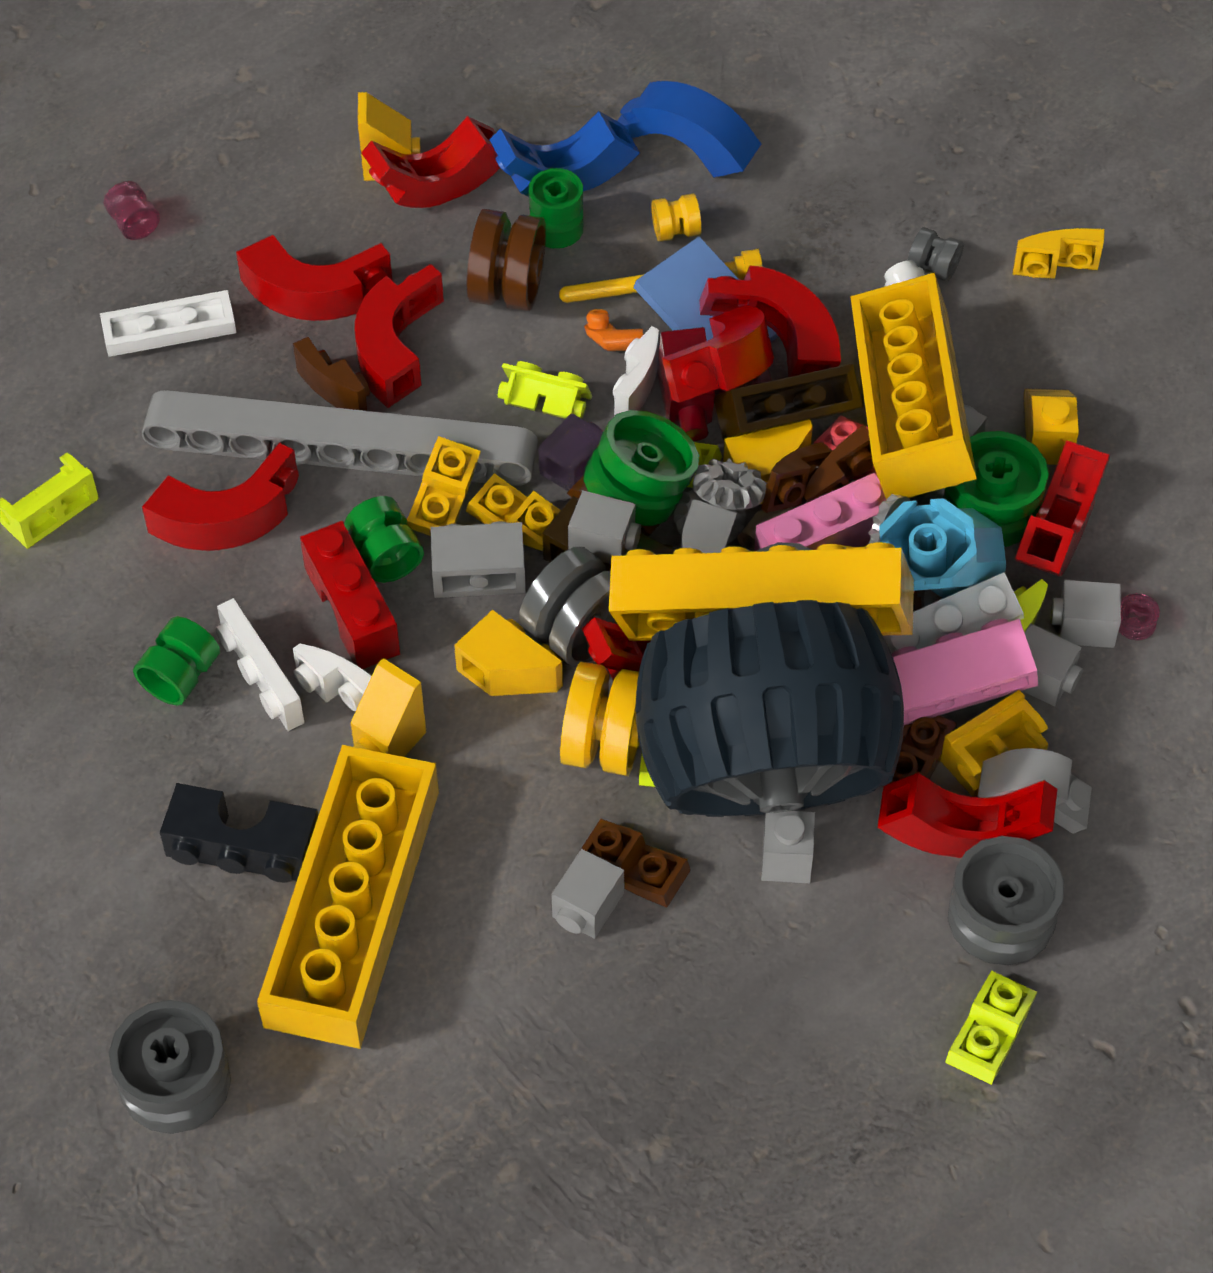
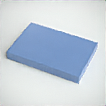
M697 237L637 279L633 288L672 331L705 327L706 339L708 341L713 338L709 318L714 316L700 315L699 302L708 278L731 276L737 280L739 279L700 237ZM767 326L770 342H772L779 336Z

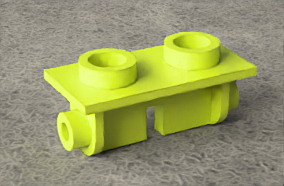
M518 361L516 366L503 363L502 368L509 381H501L497 396L500 399H504L506 405L535 411L539 396L546 397L542 409L544 414L573 421L575 417L583 418L586 402L580 399L582 397L591 400L592 394L588 385L583 383L584 379L569 372H559L558 376L542 373V368L523 361Z

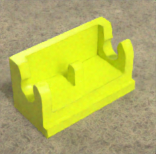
M69 453L59 457L64 464L60 468L61 472L15 504L11 505L6 499L0 498V523L27 549L99 499L92 472Z

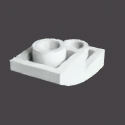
M653 326L640 339L635 338L626 349L624 355L626 373L617 380L613 388L614 416L629 410L640 411L651 392L658 369L659 330Z
M301 643L293 648L296 669L293 672L299 684L307 692L315 691L326 703L339 694L343 702L351 710H357L372 677L370 674L332 652Z

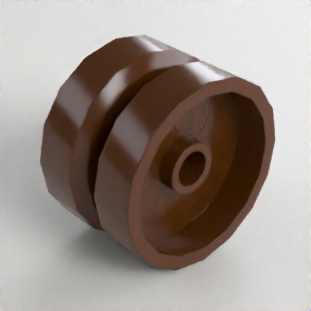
M490 209L481 210L473 231L467 268V296L470 302L493 305L502 293L507 308L524 311L532 310L540 286L545 257L546 223L543 217L520 215L511 228V222L506 212Z

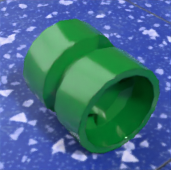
M550 168L541 171L529 183L530 216L543 217L545 219V247L565 248L571 246L583 234V184L576 174L562 168Z
M378 496L370 498L354 507L347 515L344 525L375 581L382 583L396 581L414 571L421 563L424 549L414 531L408 526L407 519L398 503L392 497Z
M176 616L172 617L155 640L156 645L150 646L133 668L134 677L147 692L157 699L175 706L184 703L199 682L198 676L202 672H207L220 654L218 643L206 629L187 618Z

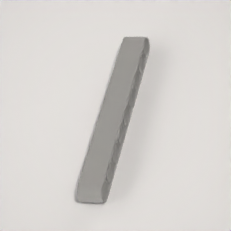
M169 390L158 391L152 395L142 429V437L149 445L164 450L265 460L280 442L294 449L296 463L422 477L436 440L440 436L481 451L471 482L486 483L495 473L512 486H521L531 480L538 444L537 436L532 431L518 426Z

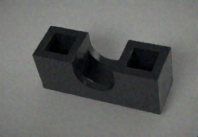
M176 783L160 830L166 857H171L173 860L185 865H194L198 862L218 866L220 869L233 874H240L244 871L262 874L273 881L287 883L291 880L297 881L318 819L317 809L270 800L267 812L260 823L248 829H234L226 825L229 814L223 791Z

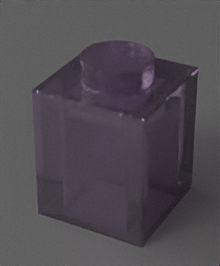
M571 413L539 446V473L569 491L584 475L585 467L593 451L599 446L600 438L603 434L602 429L595 423L586 422Z

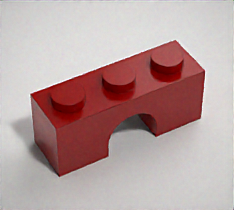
M343 521L300 536L305 570L321 601L329 600L338 623L340 638L353 663L361 669H365L379 663L383 658L387 660L400 655L397 623Z

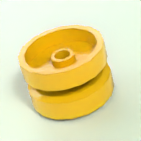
M579 662L572 679L563 720L560 746L561 764L587 769L593 762L600 743L599 758L602 770L607 773L629 777L636 758L637 749L640 745L636 724V691L639 672L622 669L616 675L608 697L609 674L606 667Z

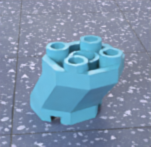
M944 498L930 499V505L918 506L917 501H906L879 526L880 542L892 544L895 548H902L914 579V591L932 590L941 598H946L1006 571L1002 528L973 508H957Z

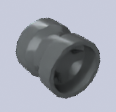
M922 227L913 241L908 260L914 261L917 267H921L923 270L928 269L933 271V273L935 272L937 278L949 281L961 259L964 243L952 237L948 239L940 238L936 231Z

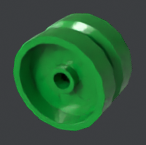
M629 410L616 414L608 422L600 438L599 446L593 451L585 467L583 480L588 492L634 503L635 523L653 526L666 522L674 513L682 499L683 491L690 484L698 470L700 456L693 440L682 428L669 419L649 411Z
M1004 431L980 432L970 437L977 479L961 483L957 486L946 487L943 498L957 508H973L1002 528L1004 547H1009L1022 540L1030 516L1036 517L1043 503L1049 477L1046 459L1034 444L1020 435Z

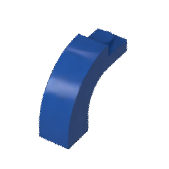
M650 82L640 97L630 100L622 107L620 111L622 115L617 120L625 126L631 138L648 134H663L681 141L697 154L713 178L743 172L762 145L748 124L727 104L704 90L680 82Z
M600 111L574 135L555 144H530L501 128L489 139L498 155L495 159L499 167L512 177L519 192L528 197L529 183L541 171L550 168H562L572 171L580 178L584 192L614 177L640 154L625 126Z

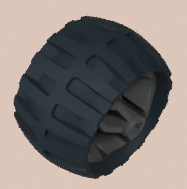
M798 600L796 602L782 603L766 602L753 604V606L717 610L697 618L685 619L675 623L673 627L653 635L651 642L647 643L638 676L636 724L647 770L657 792L670 810L676 809L681 814L706 815L707 817L755 816L835 804L859 795L863 796L872 793L878 787L889 784L894 776L901 751L904 728V704L901 683L892 654L880 629L868 611L863 608L856 609L851 607L850 604L841 602L826 603L817 602V600Z

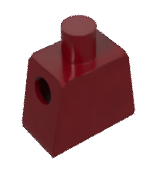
M705 327L665 331L660 334L658 379L665 415L667 419L681 427L693 442L702 440L709 434L707 424L712 422L715 392L713 390L681 403L672 400L662 357L707 341Z

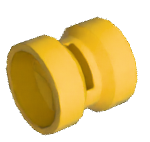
M694 193L681 195L676 201H668L666 198L652 200V220L656 238L659 242L672 240L678 234H684L687 237L701 235V216Z

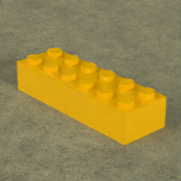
M935 272L850 296L872 461L886 500L891 494L912 498L927 492L976 480L949 317Z
M870 543L866 545L865 549H846V547L839 544H823L818 546L817 550H798L793 546L777 545L770 547L769 551L750 552L743 547H726L721 550V553H702L700 550L693 548L676 549L674 554L658 555L649 550L635 549L628 551L626 555L612 556L609 612L629 641H651L652 636L657 632L665 631L673 627L677 622L697 618L717 610L753 606V604L766 602L782 603L796 602L798 600L847 603L853 608H863L868 611L883 636L913 635L914 579L902 548H895L894 545L889 543Z
M347 745L341 746L257 1000L264 1029L361 1049L439 794L436 763Z

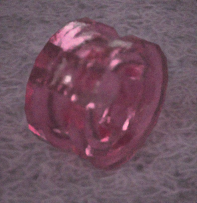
M1135 593L1129 594L1121 600L1119 632L1122 636L1132 640H1143L1154 633L1160 610L1153 598L1145 594ZM1130 612H1134L1137 617L1129 618ZM1146 616L1143 622L1138 617Z

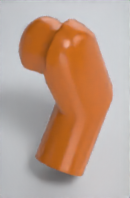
M594 309L589 311L586 316L587 324L584 328L587 336L604 350L626 351L629 344L635 338L640 339L643 336V329H616L609 323V314L606 310Z

